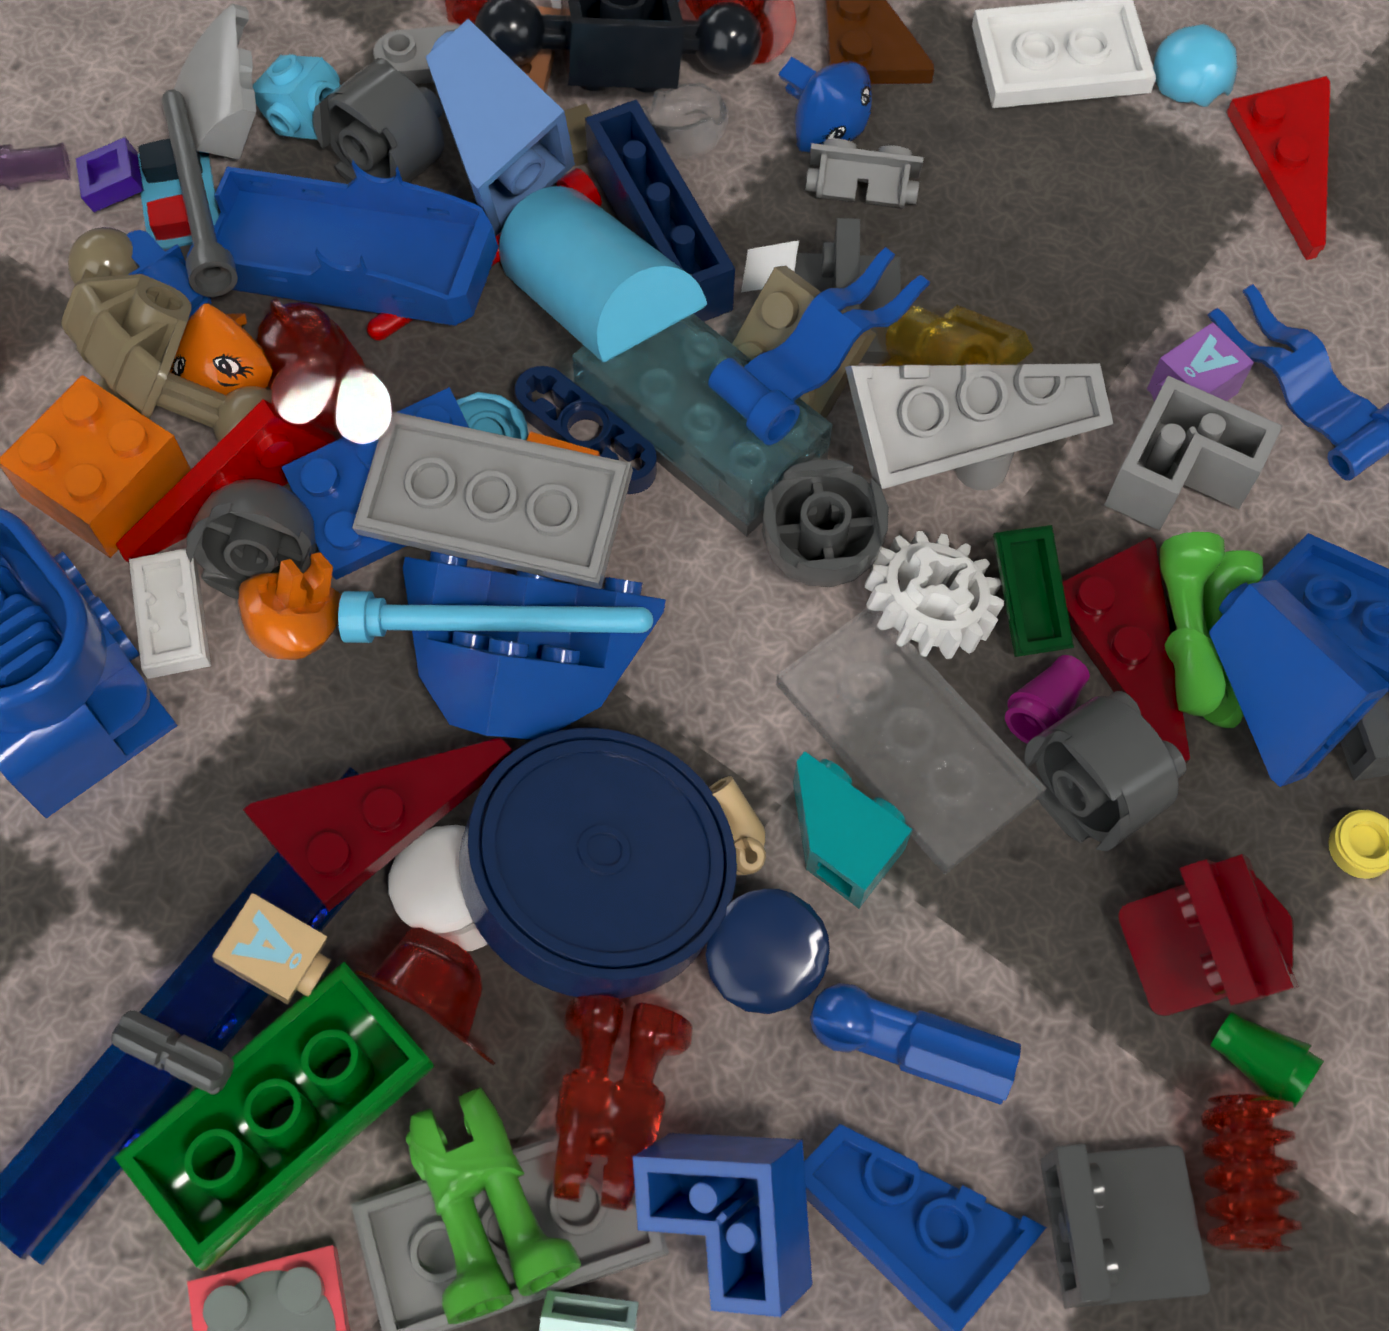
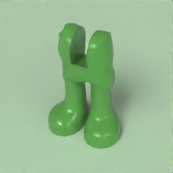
M1189 532L1175 535L1165 540L1160 547V568L1177 630L1167 638L1165 650L1175 668L1178 710L1193 716H1203L1208 722L1218 727L1234 728L1241 722L1244 714L1209 631L1223 615L1219 611V606L1235 588L1243 583H1258L1263 576V557L1258 553L1244 550L1225 552L1224 539L1215 533Z
M481 1087L458 1096L464 1113V1125L474 1141L448 1151L447 1145L449 1143L447 1137L439 1127L431 1108L410 1116V1131L406 1136L411 1163L420 1178L428 1183L435 1211L438 1216H442L454 1254L457 1276L442 1294V1306L448 1324H458L490 1314L506 1307L514 1300L507 1278L495 1257L474 1203V1199L484 1190L487 1193L501 1230L513 1277L521 1296H529L540 1292L566 1278L581 1266L577 1251L571 1242L567 1239L546 1236L536 1221L518 1179L524 1175L519 1159L513 1153L503 1122L495 1106Z

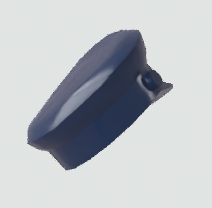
M761 889L743 894L727 905L726 915L717 931L708 941L705 955L710 979L725 1000L746 1012L772 1014L792 1008L807 998L818 987L828 966L830 946L824 922L810 904L791 892L780 889Z

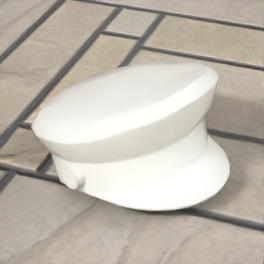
M461 825L433 827L395 857L388 875V894L396 913L402 921L410 927L422 931L434 943L449 950L474 951L488 943L474 924L461 889L459 853L465 831V826Z

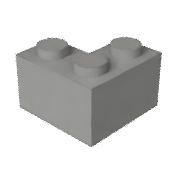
M1167 376L1120 468L1104 505L1159 531L1183 485L1240 509L1259 477L1283 426L1171 376Z

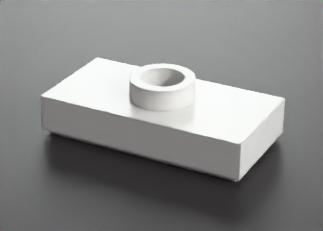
M186 548L129 559L141 669L147 679L210 667L211 662L199 571L195 557L193 556L190 563L186 554Z

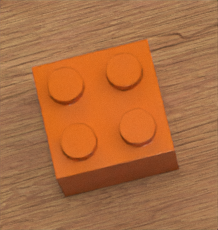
M81 375L0 457L1 469L22 498L109 558L118 551L115 544L191 470L173 434L146 416L141 415L140 412L84 375Z

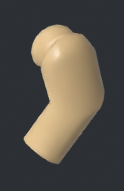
M733 777L722 778L709 788L713 793L712 795L720 803L733 834L737 861L736 874H754L763 867L766 860V851L764 849L765 829Z

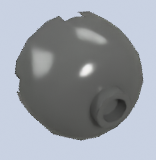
M814 459L796 464L784 472L783 480L777 483L773 490L770 488L764 502L762 533L771 560L788 577L808 586H838L854 581L870 569L886 540L889 506L881 487L872 478L869 483L862 476L853 473V465L841 460Z
M259 479L237 480L211 493L193 519L187 536L186 554L190 563L194 556L197 563L204 568L201 578L210 587L235 599L239 597L240 584L250 576L262 573H278L281 561L291 559L300 571L304 573L310 567L311 554L317 552L314 521L304 502L295 493L281 485ZM276 558H277V561H278V563H279V566H277V567L274 568V565H275V562H276Z

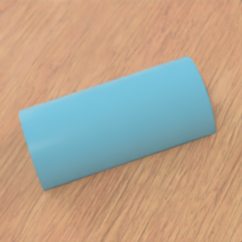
M562 186L546 187L537 190L521 200L511 211L504 223L499 242V254L506 276L602 362H607L707 305L703 290L690 274L577 190Z

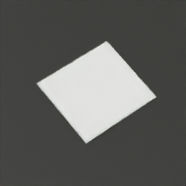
M799 240L748 249L741 292L763 289L774 267L787 266L792 271H795Z

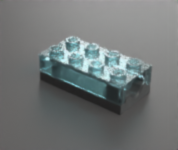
M695 314L684 318L607 362H602L585 346H582L572 355L574 383L652 443L656 451L657 462L746 537L763 522L765 497L770 488L773 490L774 486L783 480L784 472L796 464L814 459H828L833 424L800 398L794 401L800 408L799 417L790 432L779 442L773 445H765L748 430L746 426L747 420L708 386V380L715 367L727 358L735 359L743 367L751 359Z

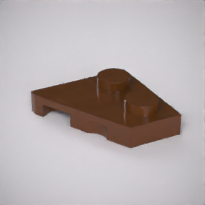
M824 0L828 66L847 61L856 62L866 68L870 76V84H932L934 63L887 0Z

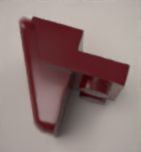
M1243 854L1217 863L1204 859L1181 867L1179 869L1185 882L1184 885L1127 903L1119 910V922L1149 1005L1157 1015H1173L1228 998L1230 1005H1240L1299 988L1292 970L1294 965L1293 917L1269 888L1256 877L1250 859Z

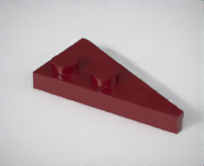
M1149 537L1062 583L1072 633L1114 692L1122 691L1132 697L1140 709L1141 716L1152 726L1162 741L1170 742L1181 752L1187 763L1190 760L1183 712L1178 710L1175 668L1165 650V643L1170 636L1157 549L1155 542Z
M500 737L253 802L245 807L243 811L326 909L330 911L483 785L491 772L503 759L512 753V749Z

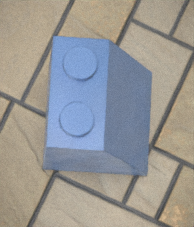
M467 19L455 31H448L440 36L433 45L431 52L425 57L476 203L482 207L493 226L496 236L502 232L507 217L521 200L537 190L551 187L575 165L565 111L479 28Z

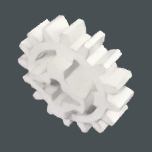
M917 531L911 544L899 535L894 538L890 549L882 547L865 582L864 588L872 592L866 606L869 610L883 611L877 624L880 630L894 627L900 632L897 636V645L902 647L910 640H914L919 643L918 648L921 656L927 657L932 646L940 648L941 653L946 659H952L959 646L970 654L974 652L980 640L986 641L998 622L996 617L1004 606V600L995 596L1001 586V581L997 578L984 576L990 563L987 559L973 562L968 557L971 546L967 543L961 545L956 550L949 547V539L946 534L941 533L936 543H929L923 531Z

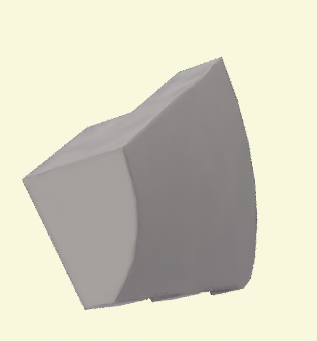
M231 4L209 25L188 55L174 87V90L179 91L184 97L196 151L239 160L256 114L255 90L252 86V51L238 48L244 26L249 20L247 7Z

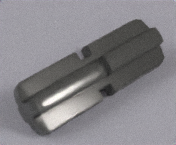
M135 1010L128 1011L121 1017L118 1026L114 1029L111 1036V1042L114 1046L160 1070L164 1068L171 1075L207 1093L218 1094L225 1087L234 1069L233 1060L226 1054L187 1035L181 1036V1034L175 1032V1029Z

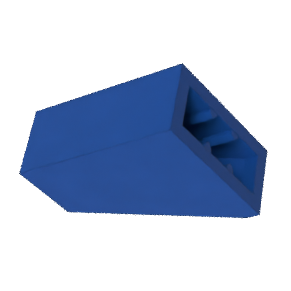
M1277 580L1251 584L1243 583L1223 600L1219 606V611L1223 615L1210 629L1209 634L1268 774L1279 787L1306 778L1389 691V683Z

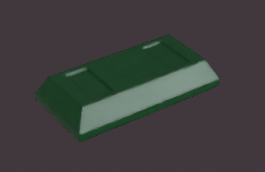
M1052 525L993 533L1014 657L1074 648Z

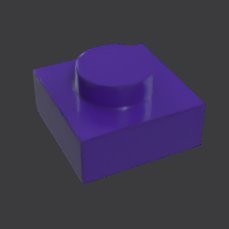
M126 137L76 158L81 198L93 212L114 203L122 202L130 196L144 191L138 153Z

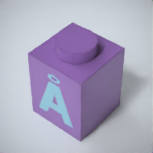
M1212 322L1160 358L1147 390L1152 394L1155 402L1167 376H1171L1228 401L1238 394L1254 362Z

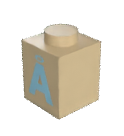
M253 893L212 955L214 963L287 1005L296 991L309 997L331 959L320 953L326 944V935Z

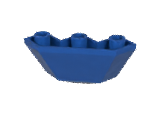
M433 551L430 552L429 560L404 558L403 574L408 605L644 607L653 615V625L644 633L412 631L419 677L449 725L486 736L534 740L554 733L600 708L664 613L666 599L641 595L643 585L641 582L605 577L604 588L597 589L589 586L554 581L553 578L517 571L515 575L467 567L468 559Z

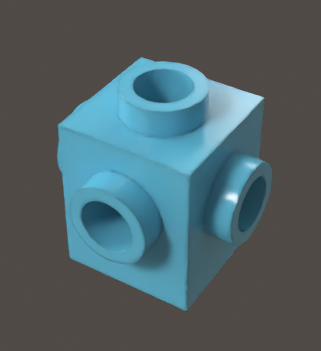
M290 54L280 55L252 86L255 90L256 105L276 134L318 140L313 125L314 108L341 85L339 84L340 78L337 72L323 57L295 56Z

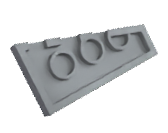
M1100 364L866 365L845 367L872 479L881 489L1114 424Z

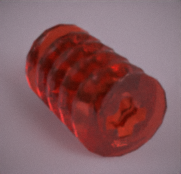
M1233 1094L1209 1098L1207 1101L1216 1106L1205 1110L1201 1114V1124L1207 1130L1220 1135L1207 1139L1202 1144V1152L1206 1157L1222 1163V1165L1208 1169L1204 1173V1182L1207 1186L1226 1194L1209 1199L1205 1203V1211L1209 1216L1228 1223L1207 1232L1209 1245L1218 1249L1236 1251H1292L1293 1248L1282 1244L1281 1237L1303 1230L1302 1222L1280 1214L1279 1206L1300 1200V1192L1278 1184L1277 1176L1298 1170V1162L1276 1154L1275 1146L1296 1140V1132L1274 1125L1273 1117L1294 1111V1104L1277 1097L1258 1094Z

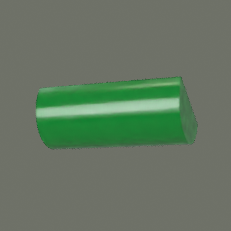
M345 962L319 982L309 997L304 995L231 1057L234 1062L233 1072L227 1080L225 1087L218 1094H210L196 1087L114 1157L194 1265L202 1271L210 1268L435 1068L428 1056Z

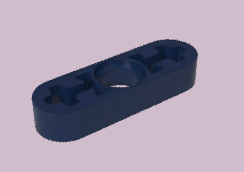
M536 366L526 370L519 376L515 384L517 408L522 411L528 423L545 436L599 451L601 457L619 460L618 454L629 462L636 457L640 458V470L632 467L633 472L627 494L643 492L653 484L657 474V456L654 446L648 439L555 368ZM536 390L538 393L545 394L552 390L556 406L545 398H539L533 402L532 392ZM556 407L562 410L558 419ZM581 420L595 421L603 429L598 437L589 441L575 439L571 436L569 430L576 422ZM613 440L615 442V452L610 449Z

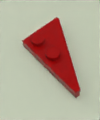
M1327 76L1234 98L1231 100L1226 112L1306 260L1317 258L1319 252L1326 245L1330 80Z
M262 399L115 545L128 563L129 559L156 554L188 536L194 517L211 493L237 480L259 479L284 486L288 484V480L282 466L337 440L334 435Z

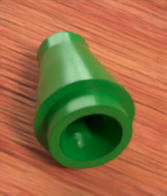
M1231 1012L1210 1045L1222 1053L1274 1104H1276L1278 1099H1281L1293 1108L1297 1106L1324 1060L1309 1052L1311 1044L1245 1020L1234 1012Z

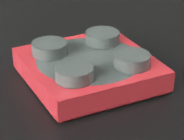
M334 1245L187 1281L193 1331H350L338 1250Z

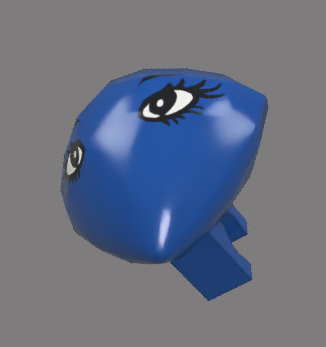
M791 57L778 75L780 79L788 83L785 87L786 92L799 100L795 113L798 149L804 152H811V143L823 145L827 139L854 141L863 133L871 114L872 91L870 76L866 68L856 62L847 61L826 66L816 72L794 57Z

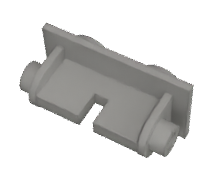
M827 139L823 145L811 143L810 165L820 166V169L808 168L806 191L816 192V198L855 202L858 181L868 183L867 204L903 209L905 203L916 204L919 181H911L909 177L919 178L924 157L912 156L911 150L900 146H882L879 148V151L856 149L857 145L844 139Z

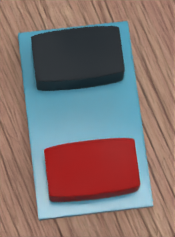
M170 138L138 146V159L144 189L140 193L146 232L153 237L163 250L170 249L176 244L180 247L191 245L193 241ZM196 151L213 225L215 226L219 212L214 196L215 188L209 153Z

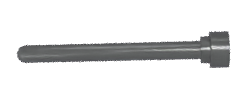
M167 90L162 96V105L194 245L186 259L189 283L191 288L200 295L208 297L221 296L230 292L237 283L238 276L234 258L226 248L217 243L184 97L177 90Z

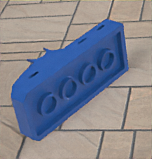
M354 159L351 164L356 178L349 184L227 166L214 194L221 212L214 230L217 243L226 248L234 258L238 280L232 290L373 313H389L398 317L454 326L473 317L498 250L493 226L481 206L430 188L404 182L398 166L395 169L396 175L391 178L372 176L359 168ZM193 243L188 251L187 257L190 254L192 248L194 247Z

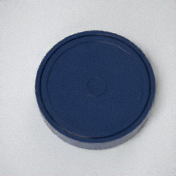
M576 728L544 735L526 743L503 759L484 782L475 800L465 827L459 853L460 883L465 904L478 931L491 949L515 971L534 983L558 993L584 999H621L643 994L666 984L682 973L701 953L726 915L727 905L733 898L737 872L736 849L726 815L716 797L712 795L713 793L699 775L674 754L644 738L620 731L599 728Z

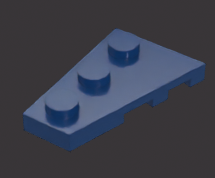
M841 1124L804 1161L807 1201L940 1331H961L1047 1228L1025 1216L1018 1219L986 1203L987 1197L963 1185L958 1189L920 1170L917 1162Z

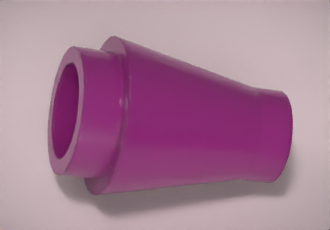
M1061 655L1049 668L1012 694L1008 699V710L1005 713V722L1010 731L1018 739L1028 744L1031 739L1071 713L1082 688L1089 681L1090 674L1087 667L1073 656Z

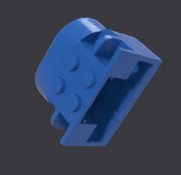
M0 508V771L45 818H48L178 725L132 665L131 661L140 655L121 630L122 627L98 596L95 597L86 585V581L66 554L62 551L53 557L23 520L15 514Z

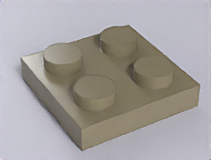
M787 266L774 267L723 360L733 358L744 367L758 355L775 349L784 343L796 329L809 304L821 292ZM871 329L862 333L854 342L837 372L825 384L803 394L794 401L800 408L798 418L814 430V433L820 430L848 383L845 367L858 366L875 338L876 333Z

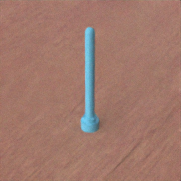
M344 591L339 603L338 624L340 636L344 643H372L374 637H384L387 630L644 633L652 627L653 615L644 607L387 604L385 598H375L371 591Z

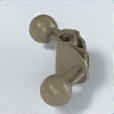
M100 227L86 231L76 239L68 256V270L75 285L61 324L66 334L77 345V351L84 361L90 364L101 376L100 387L149 419L155 405L212 427L218 443L262 399L289 412L286 404L278 395L262 387H241L224 395L170 373L169 371L191 312V303L188 298L172 286L146 275H128L139 267L132 259L133 247L126 233L114 228Z

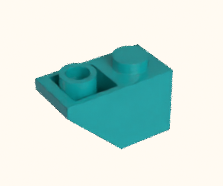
M804 751L796 762L793 786L806 870L860 909L906 849L913 829L905 824L906 819L904 815L893 804L879 797H875L872 800L852 786V779L839 765L828 759H821L819 762Z

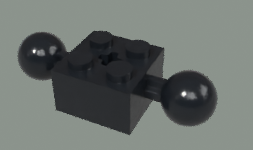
M488 0L480 8L475 20V26L518 67L531 62L541 49L563 50L568 86H579L588 91H601L608 87L634 88L644 93H654L661 89H678L682 54H696L701 63L715 73L722 75L737 74L751 66L757 58L762 45V31L756 16L747 7L736 2L714 4L707 8L698 20H683L678 0H561V15L541 14L540 10L531 0Z

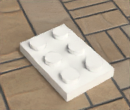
M1077 0L975 10L972 28L992 108L1145 94L1152 91L1156 75L1133 0Z

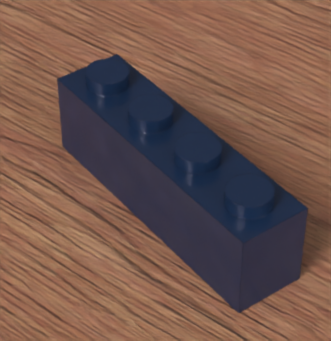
M637 99L586 117L585 129L588 164L620 222L690 274L703 290L707 305L703 309L677 322L681 331L733 311L735 267Z

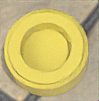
M1357 810L1345 815L1333 827L1329 836V850L1335 863L1344 872L1357 878L1370 879L1378 877L1389 870L1388 818L1374 811Z

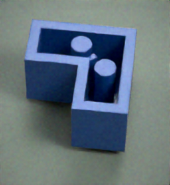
M669 1133L633 1156L638 1231L706 1236L711 1311L782 1317L813 1286L803 1139Z

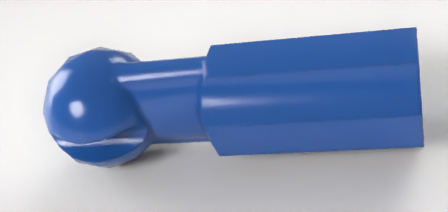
M838 983L825 988L817 995L810 1016L811 1027L821 1044L833 1051L850 1053L856 1050L897 1064L900 1067V1071L1000 1105L1003 1100H1007L1014 1082L1020 1059L1021 1044L922 1010L914 1013L871 998L868 992L853 984Z

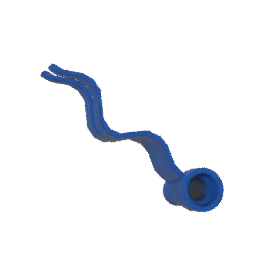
M885 247L853 284L846 288H828L818 294L803 313L794 332L784 343L775 349L758 355L744 367L733 358L723 360L712 371L708 380V386L747 420L746 426L750 432L765 445H773L790 432L799 417L800 408L794 401L803 394L825 384L837 372L852 345L862 333L872 327H889L897 322L908 311L921 292L930 284V281L919 275L885 306L873 311L853 309L842 314L841 311L845 307L861 304L876 287L886 267L895 257V254Z
M1253 284L1245 288L1243 294L1250 304L1262 333L1271 341L1288 345L1294 351L1293 353L1282 347L1258 346L1248 341L1238 332L1230 319L1219 308L1208 313L1210 320L1253 362L1262 363L1272 370L1279 381L1286 404L1291 412L1304 425L1323 434L1335 446V448L1328 452L1327 458L1329 465L1342 479L1352 480L1389 453V403L1378 409L1368 399L1351 392L1343 386L1334 374L1329 355L1318 336L1307 329L1287 327L1278 321L1269 310L1259 290Z

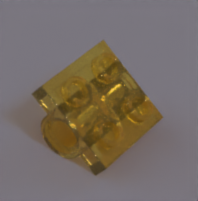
M956 305L944 316L922 307L913 306L897 322L888 327L886 347L891 358L882 366L1017 365L1031 354L1034 349L1025 331L962 306Z

